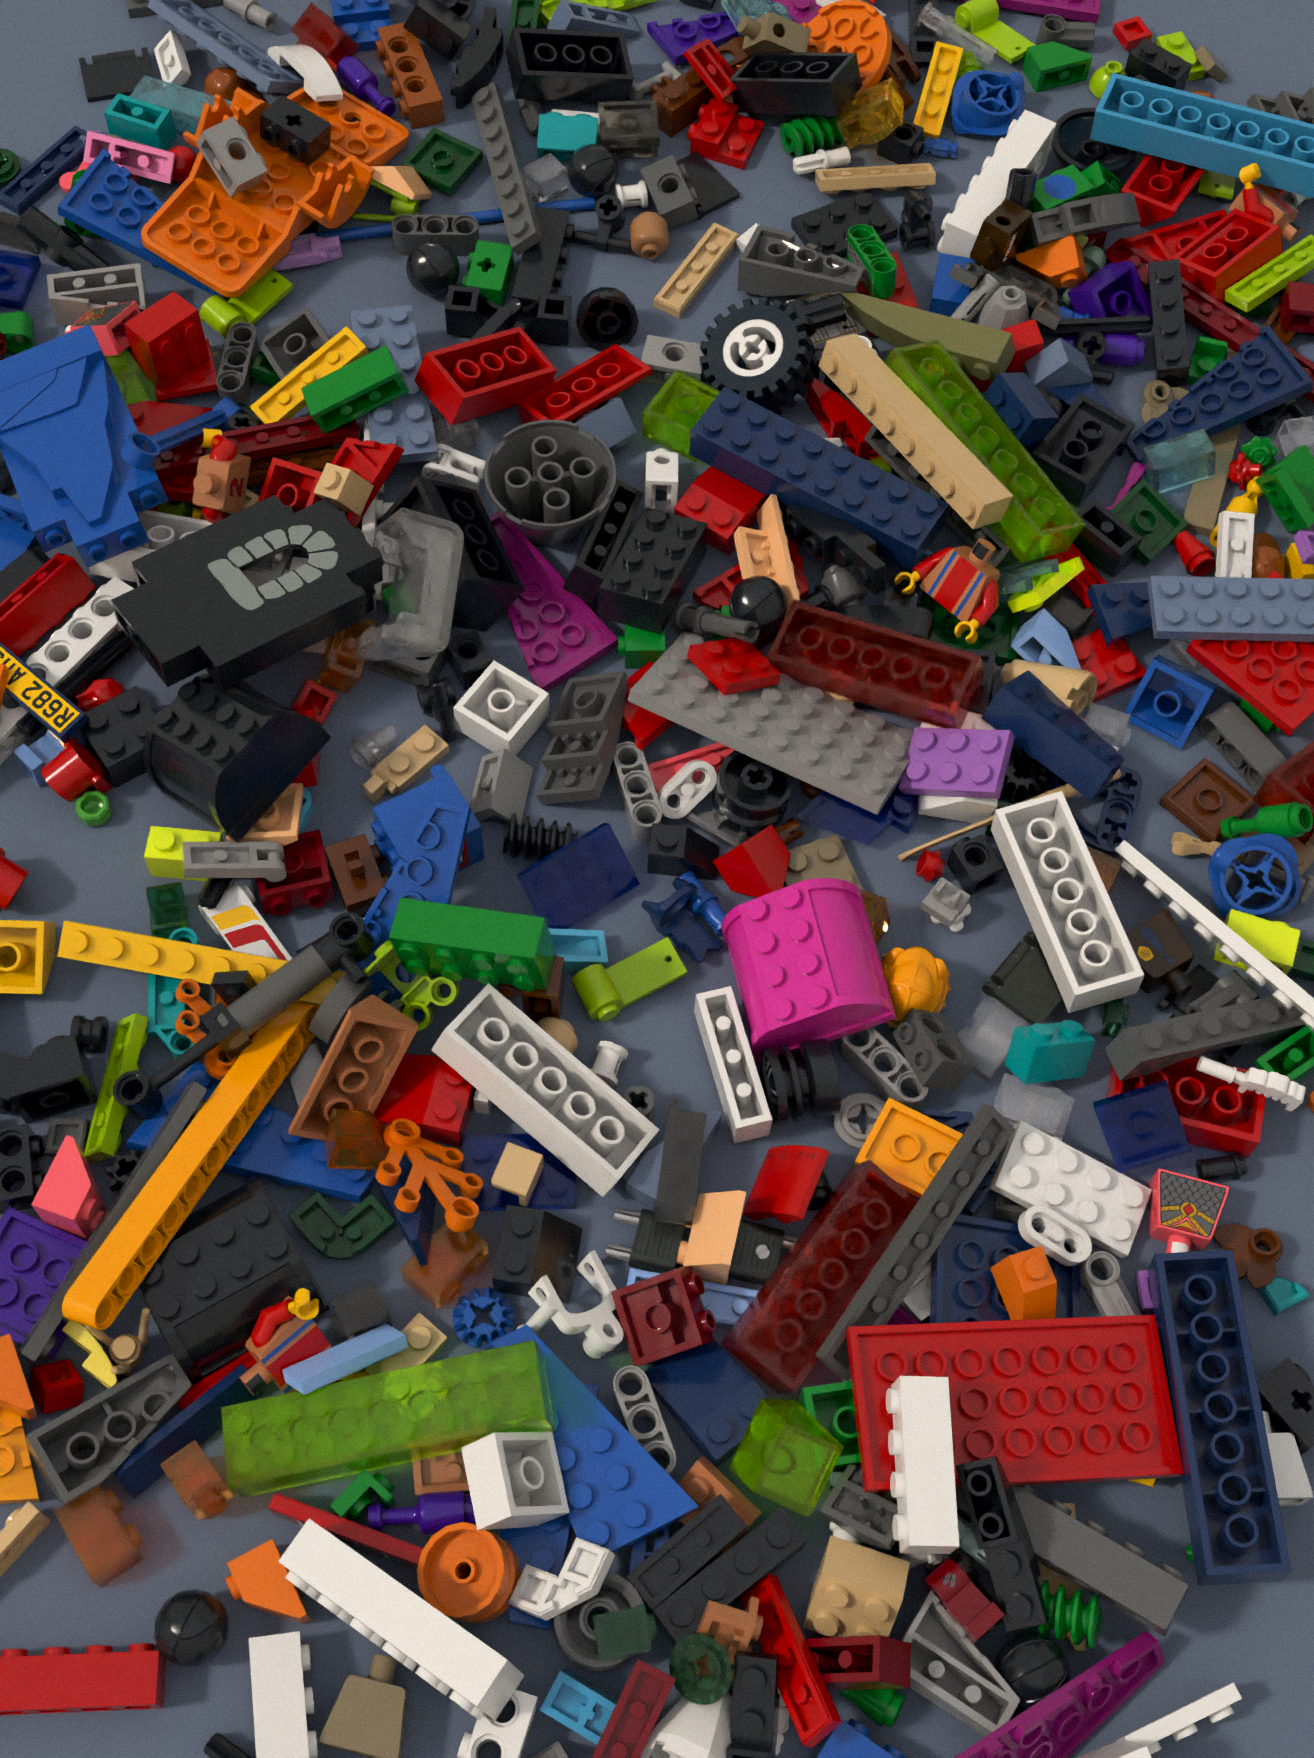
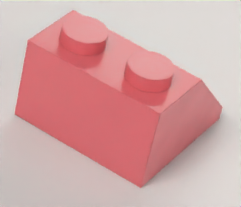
M66 1135L31 1205L45 1223L88 1241L105 1215L107 1207L89 1161L75 1139Z

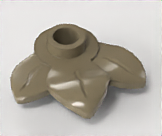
M1161 380L1148 382L1142 391L1144 406L1141 410V418L1143 423L1146 424L1152 418H1159L1168 410V405L1175 399L1181 400L1189 392L1182 387H1170Z

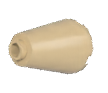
M1020 659L1006 663L1000 673L999 680L1004 685L1029 670L1077 716L1081 714L1084 707L1090 709L1098 684V678L1088 670Z

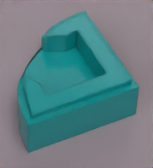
M1276 1276L1269 1285L1258 1289L1274 1316L1306 1300L1310 1296L1300 1284Z

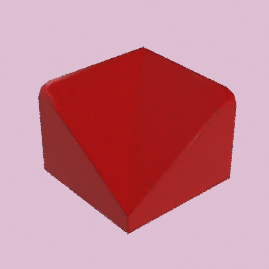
M305 677L290 707L295 711L314 710L316 721L323 725L338 694Z
M70 1359L31 1367L30 1392L43 1414L77 1407L82 1403L84 1381Z

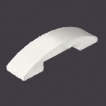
M287 45L268 48V55L279 66L291 65L304 78V91L316 102L343 100V93L335 74L326 60L315 49L307 45Z

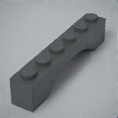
M1273 996L1128 1027L1104 1049L1119 1080L1124 1081L1150 1075L1185 1059L1225 1047L1245 1044L1261 1045L1265 1048L1275 1046L1306 1025L1300 1020L1303 1014L1294 1006L1288 1010Z

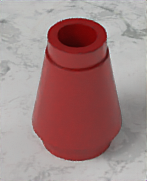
M1189 531L1180 532L1175 536L1173 544L1188 574L1194 577H1203L1213 570L1216 560L1212 550L1191 535Z

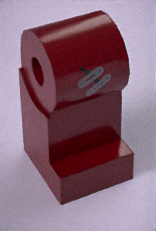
M950 1558L945 1559L923 1579L924 1586L928 1592L931 1590L934 1592L945 1611L955 1623L958 1622L972 1643L977 1641L1005 1615L994 1602L991 1603L982 1594L963 1569Z

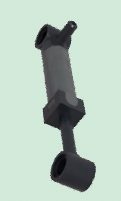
M352 912L338 915L331 922L328 933L227 1007L222 1002L218 1003L199 1017L210 1031L207 1036L150 1078L139 1071H128L122 1074L113 1086L114 1099L134 1119L147 1120L155 1116L163 1104V1096L159 1090L161 1087L218 1045L223 1048L230 1058H233L253 1043L249 1038L251 1034L340 968H344L355 984H363L367 980L368 975L357 961L366 959L373 952L375 939L362 917Z

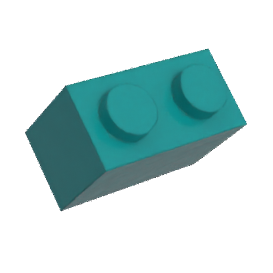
M117 93L104 112L109 134L125 137L164 150H168L177 137L170 109Z
M559 112L539 114L538 160L569 162L571 156L578 148L587 144H598V118L588 114L563 116Z
M1063 1020L1062 1022L1048 1024L1035 1023L1031 1026L1015 1027L1005 1065L1025 1085L1084 1077L1096 1040L1083 1029L1081 1024L1073 1020Z

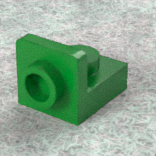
M1202 336L1198 337L1190 358L1188 384L1193 385L1224 359L1228 348L1227 342Z
M364 1469L330 1505V1508L336 1516L347 1520L352 1517L356 1520L371 1505L372 1501L369 1497L373 1493L388 1508H392L396 1502L390 1493L395 1488L378 1471L372 1476Z

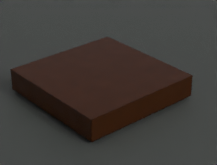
M1204 757L1161 798L1159 804L1204 842L1210 843L1212 841L1217 842L1223 836L1221 833V822L1223 819H1227L1230 816H1237L1241 819L1254 807L1257 800Z

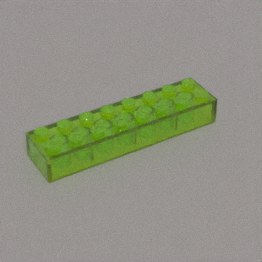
M938 340L893 348L884 363L1013 495L1002 521L992 523L991 525L1012 550L1014 556L1021 563L1066 551L1086 524Z
M534 1340L332 1383L306 1395L295 1391L221 1407L227 1488L241 1497L356 1474L364 1469L370 1471L462 1451V1447L494 1432L555 1431L544 1353Z

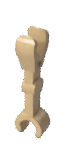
M1175 832L1171 839L1172 852L1181 856L1199 853L1212 856L1214 851L1221 845V843L1216 841L1210 843L1203 842L1183 832ZM1249 851L1241 853L1236 858L1244 862L1246 859L1244 855L1249 853Z

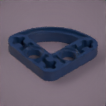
M1123 766L1119 768L1121 778L1111 781L1110 786L1107 785L1105 790L1098 795L1105 797L1096 833L1084 826L1073 815L1089 853L1103 859L1112 860L1118 858L1119 856L1115 849L1123 840L1128 842L1142 788L1141 776L1136 771ZM1047 768L1048 774L1045 778L1048 779V785L1043 793L1058 788V784L1065 786L1068 783ZM1122 781L1129 783L1128 790L1122 788ZM1119 807L1125 811L1127 818L1116 820L1110 815L1109 809ZM1110 830L1116 831L1113 847L1107 846L1106 839Z

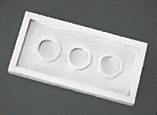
M1022 1120L1016 1123L1015 1131L1008 1141L990 1189L1027 1209L1034 1205H1045L1085 1230L1091 1239V1243L1121 1259L1128 1256L1152 1189Z

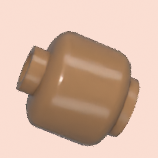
M643 212L631 222L630 241L633 252L647 260L656 259L666 252L669 247L668 223L663 217L655 212Z

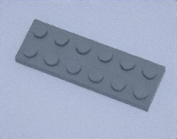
M149 0L148 8L158 14L157 18L159 20L174 25L180 35L195 40L198 48L216 55V60L221 64L233 67L237 70L236 74L239 77L254 82L257 85V90L267 95H273V92L289 96L304 87L303 79L286 67L279 66L269 55L190 0Z
M405 305L349 311L352 332L366 346L369 353L387 345L398 362L409 392L366 413L370 441H376L381 444L392 443L402 447L404 452L396 464L438 460V448L429 399L414 381L422 361L412 306Z
M1150 576L1147 586L1154 639L1314 642V579Z

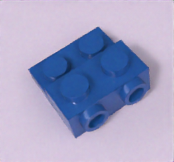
M330 0L339 54L376 50L375 41H379L378 28L392 25L388 0Z

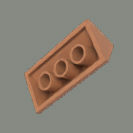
M373 994L349 1008L288 1129L289 1134L357 1146L419 1028L417 1022Z

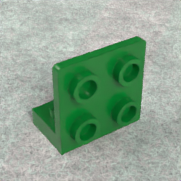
M1301 445L1255 479L1288 533L1308 528L1314 524V457L1306 445Z

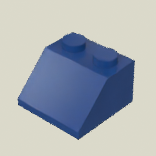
M1158 654L1153 658L1121 718L1182 749L1218 685Z

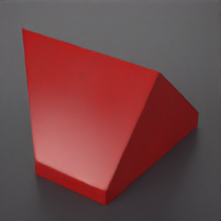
M771 824L715 859L713 863L731 891L758 898L783 888L790 852Z

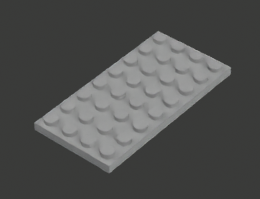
M684 631L630 689L627 701L878 815L901 780L909 763L907 754L913 731L891 724L878 715L864 712L847 701H837L831 696L824 694L820 689L797 682L787 674L781 673L778 685L724 696L687 657L690 645L708 642L694 633Z

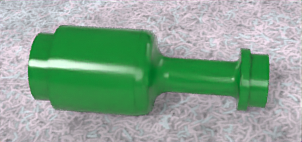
M1299 802L1269 805L1259 809L1256 818L1240 820L1237 816H1230L1227 819H1223L1221 822V833L1225 839L1240 838L1242 834L1258 832V834L1273 833L1285 839L1301 837L1312 829L1313 815L1307 805L1300 804Z

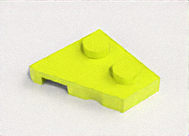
M1080 556L1023 577L1008 600L1012 613L1021 610L1027 613L1040 608L1045 600L1084 570L1085 567Z

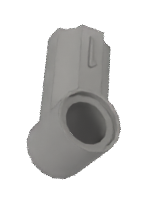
M1105 1251L1094 1252L1079 1266L1080 1287L1091 1295L1102 1317L1141 1315L1119 1275L1120 1266L1118 1260L1112 1254ZM1091 1265H1096L1104 1271L1105 1280H1099L1092 1274Z

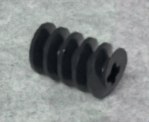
M512 813L505 831L503 854H505L509 847L510 856L517 858L523 849L524 858L529 861L537 852V858L540 863H544L550 854L553 865H558L564 856L565 865L571 868L577 849L578 831L576 834L573 833L572 825L567 822L563 831H559L557 820L552 822L549 829H545L544 818H540L536 826L533 827L528 815H526L522 824H518L516 813Z

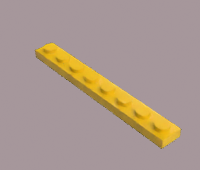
M64 921L57 957L183 980L192 979L196 982L210 985L215 972L248 970L258 984L288 962V960L73 921ZM343 970L336 971L298 999V1001L321 1005L333 987L347 972Z

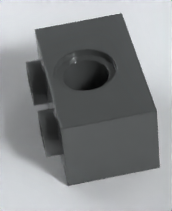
M673 155L640 169L659 216L663 217L668 223V231L699 217L695 205L700 204L695 189L694 187L687 188L685 182L689 181V177L683 164L677 165Z

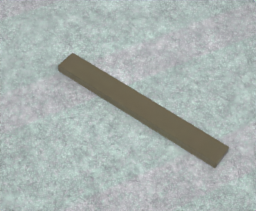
M1229 348L1226 360H1229L1237 353ZM1242 423L1204 439L1183 518L1188 522L1183 528L1184 530L1205 536H1210L1213 531L1229 473V464L1232 462Z

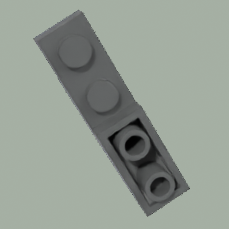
M1117 193L1066 202L1056 208L1035 212L1029 221V228L1035 247L1072 234L1075 237L1081 235L1086 237L1136 225L1141 220L1134 193Z

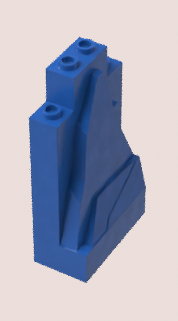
M86 325L0 360V449L32 532L43 551L48 552L73 541L88 568L150 542L138 513L167 502L169 499L154 465L149 470H139L129 465L121 456L120 451L132 432L139 431L91 325Z

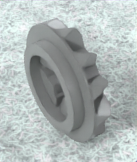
M855 1093L844 1098L841 1101L840 1113L835 1114L833 1119L837 1137H841L846 1142L847 1147L853 1146L861 1149L885 1102L877 1096L868 1093ZM861 1109H863L866 1121L872 1122V1124L867 1126L864 1134H862L859 1125L852 1122L858 1120Z

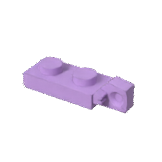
M315 233L298 235L291 241L290 252L272 268L275 271L321 264L342 258L339 236L323 238L316 237Z

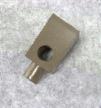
M767 13L755 20L744 15L737 26L738 32L745 35L742 48L749 56L754 52L807 51L811 29L778 14Z
M374 1654L367 1678L348 1675L320 1735V1744L370 1758H402L409 1692L406 1688L392 1685L398 1663L396 1659Z

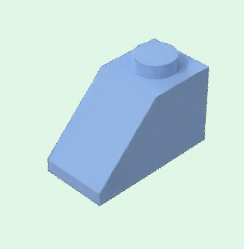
M1044 608L1020 627L1011 644V647L1026 661L1081 669L1067 630Z

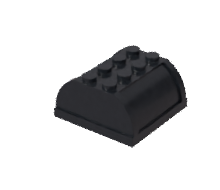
M206 673L195 677L191 682L181 686L176 699L167 708L160 710L155 715L154 723L148 728L144 739V765L150 780L163 795L238 843L330 740L331 736L311 718L284 707L254 690L243 680L222 690L210 674Z
M254 1175L244 1180L243 1186L189 1214L138 1286V1290L170 1352L173 1353L192 1385L248 1352L245 1347L246 1341L251 1337L260 1312L267 1307L282 1302L288 1296L294 1299L298 1289L305 1288L309 1290L310 1301L313 1299L319 1300L318 1315L330 1309L262 1183Z

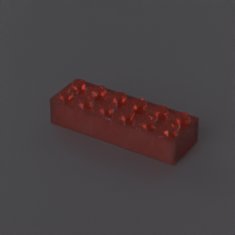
M793 600L767 655L769 662L780 673L787 674L793 680L804 685L941 728L961 729L985 675L979 655Z
M871 1160L853 1165L722 1340L721 1344L778 1394L795 1393L819 1360L815 1354L918 1201Z

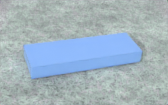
M386 1323L282 1369L284 1380L301 1394H309L408 1348L406 1335Z

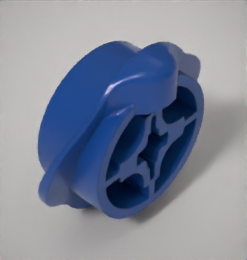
M973 70L962 75L956 82L952 92L951 115L952 127L955 133L958 135L975 134L991 137L1006 136L1013 119L1018 120L1024 112L1025 91L1023 76L1015 71L1002 73L986 70Z
M1261 833L1246 838H1234L1222 843L1210 858L1208 872L1212 883L1213 900L1217 909L1225 917H1227L1231 909L1252 914L1259 918L1278 917L1290 911L1300 898L1302 882L1298 871L1297 854L1290 842L1279 835ZM1250 850L1267 852L1264 857H1261L1254 864H1247L1236 859L1241 853ZM1276 858L1280 860L1285 869V882L1282 888L1276 886L1268 878V873ZM1228 867L1233 869L1242 878L1241 886L1235 897L1229 893L1225 885V873ZM1258 870L1262 871L1261 877L1266 885L1258 882L1253 883L1252 886L1249 885V878L1245 871H1250L1254 874ZM1256 892H1264L1274 897L1271 901L1261 905L1244 904L1245 900L1249 899Z

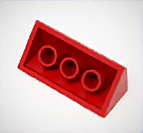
M1147 154L1123 186L1120 193H1134L1141 220L1139 225L1142 228L1173 217L1206 169Z

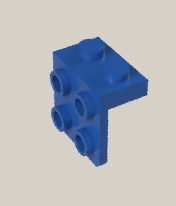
M0 492V571H2L26 550L32 548L37 539L32 532L20 499L6 496Z

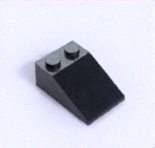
M1081 394L1032 452L1025 477L1079 508L1095 488L1134 429L1135 424Z

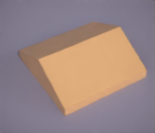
M370 166L375 169L372 179L412 200L431 198L432 192L413 166Z
M291 783L240 841H274L281 843L283 846L297 841L304 791L303 783ZM226 836V841H227V842H228V841H234V840H232L231 838H229L228 836Z

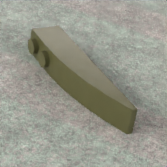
M852 291L841 293L846 314L868 331L917 358L947 368L952 372H963L974 375L981 380L989 379L994 381L999 373H1005L1015 354L1013 336L1010 332Z

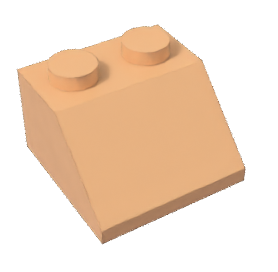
M735 1190L699 1194L697 1206L689 1205L685 1227L691 1228L688 1242L681 1240L676 1263L683 1264V1267L691 1266L692 1272H698L703 1281L727 1284L746 1197L745 1191Z

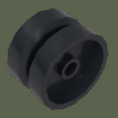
M735 750L723 760L716 780L717 783L712 795L713 808L716 811V816L723 821L722 824L737 833L741 831L747 835H755L771 824L776 828L782 822L794 787V778Z

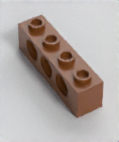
M405 22L378 28L379 41H375L376 53L379 59L384 60L382 63L386 78L392 79L390 81L392 93L395 99H400L398 104L402 118L408 119L411 129L445 122L443 99L418 38L403 28Z

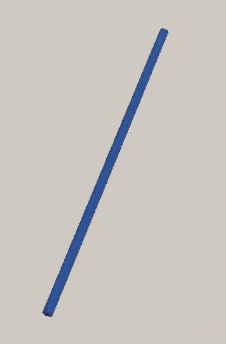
M594 197L533 204V206L574 212L595 209ZM501 209L462 213L475 217L478 224L504 221ZM391 223L315 232L316 237L323 238L339 236L340 242L389 236L392 235Z

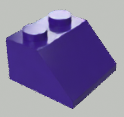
M1134 261L1109 263L1068 292L1075 313L1086 315L1088 312L1092 318L1150 316L1149 301Z

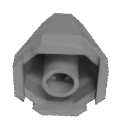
M1015 285L1001 286L973 318L971 323L1002 330L1030 320L1025 292Z

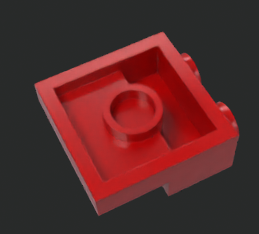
M711 97L708 104L702 103L697 118L698 124L691 123L687 136V140L691 141L690 154L697 151L703 158L745 170L764 131V122L739 115L738 105L726 101L719 102L718 99Z

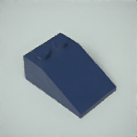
M715 1339L714 1342L662 1358L645 1371L653 1392L702 1456L704 1455L716 1468L776 1421L778 1409L756 1381Z

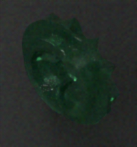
M700 1632L688 1635L675 1645L670 1655L669 1671L670 1676L676 1678L674 1682L675 1688L684 1698L695 1704L708 1705L715 1703L723 1698L728 1689L733 1685L731 1680L735 1665L730 1662L728 1656L729 1648L723 1647L717 1642L716 1636H707ZM707 1655V1668L712 1671V1674L708 1673L699 1681L700 1668L695 1662L700 1661Z

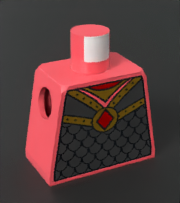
M136 301L95 308L87 312L73 325L67 326L65 334L90 324L105 356L119 355L130 346L124 323L141 312Z
M1158 1168L1149 1181V1188L1152 1189L1149 1197L1150 1237L1166 1242V1253L1190 1252V1249L1202 1251L1212 1239L1229 1192V1187Z

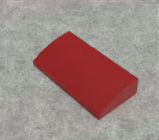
M614 344L515 401L520 421L523 424L538 420L570 422L653 373L652 368L617 344Z

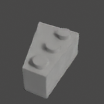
M140 263L47 275L49 300L57 324L73 325L92 309L130 301L137 302L140 312L149 307L147 287Z
M931 1590L922 1600L900 1641L911 1643L910 1688L981 1736L986 1737L1010 1721L1020 1702V1698L986 1656H982L965 1635L966 1632L958 1622L955 1623L940 1604L938 1597Z

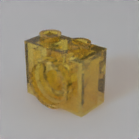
M892 77L854 95L838 114L836 125L849 149L861 143L863 145H870L879 142L890 135L897 126L902 125L904 101Z

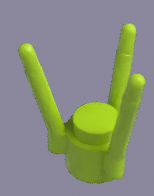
M372 179V185L393 196L390 210L395 212V215L353 213L352 218L392 222L398 215L417 214L420 200H412Z

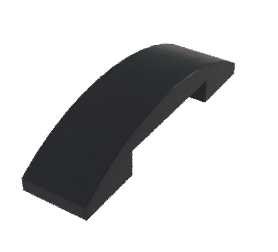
M909 0V53L912 55V60L916 65H930L936 41H939L938 0Z

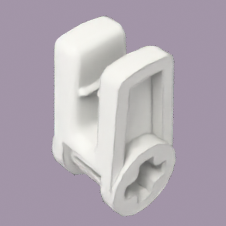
M437 444L438 460H430L429 463L423 466L421 471L422 477L431 478L436 475L453 473L458 486L474 489L478 493L481 486L480 480L484 479L486 461L455 450L446 444Z

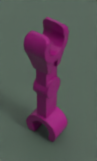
M1138 462L1133 464L1123 489L1119 490L1113 505L1105 507L1110 511L1142 480L1146 469L1145 465Z

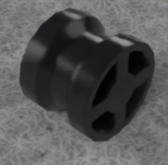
M75 1015L71 1023L70 1036L75 1035L83 1050L90 1048L94 1052L104 1053L109 1034L107 1017L97 1016L93 1020H89L85 1016Z

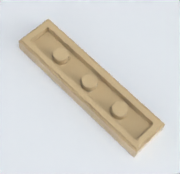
M713 223L653 300V307L680 319L734 249L740 234L717 223Z

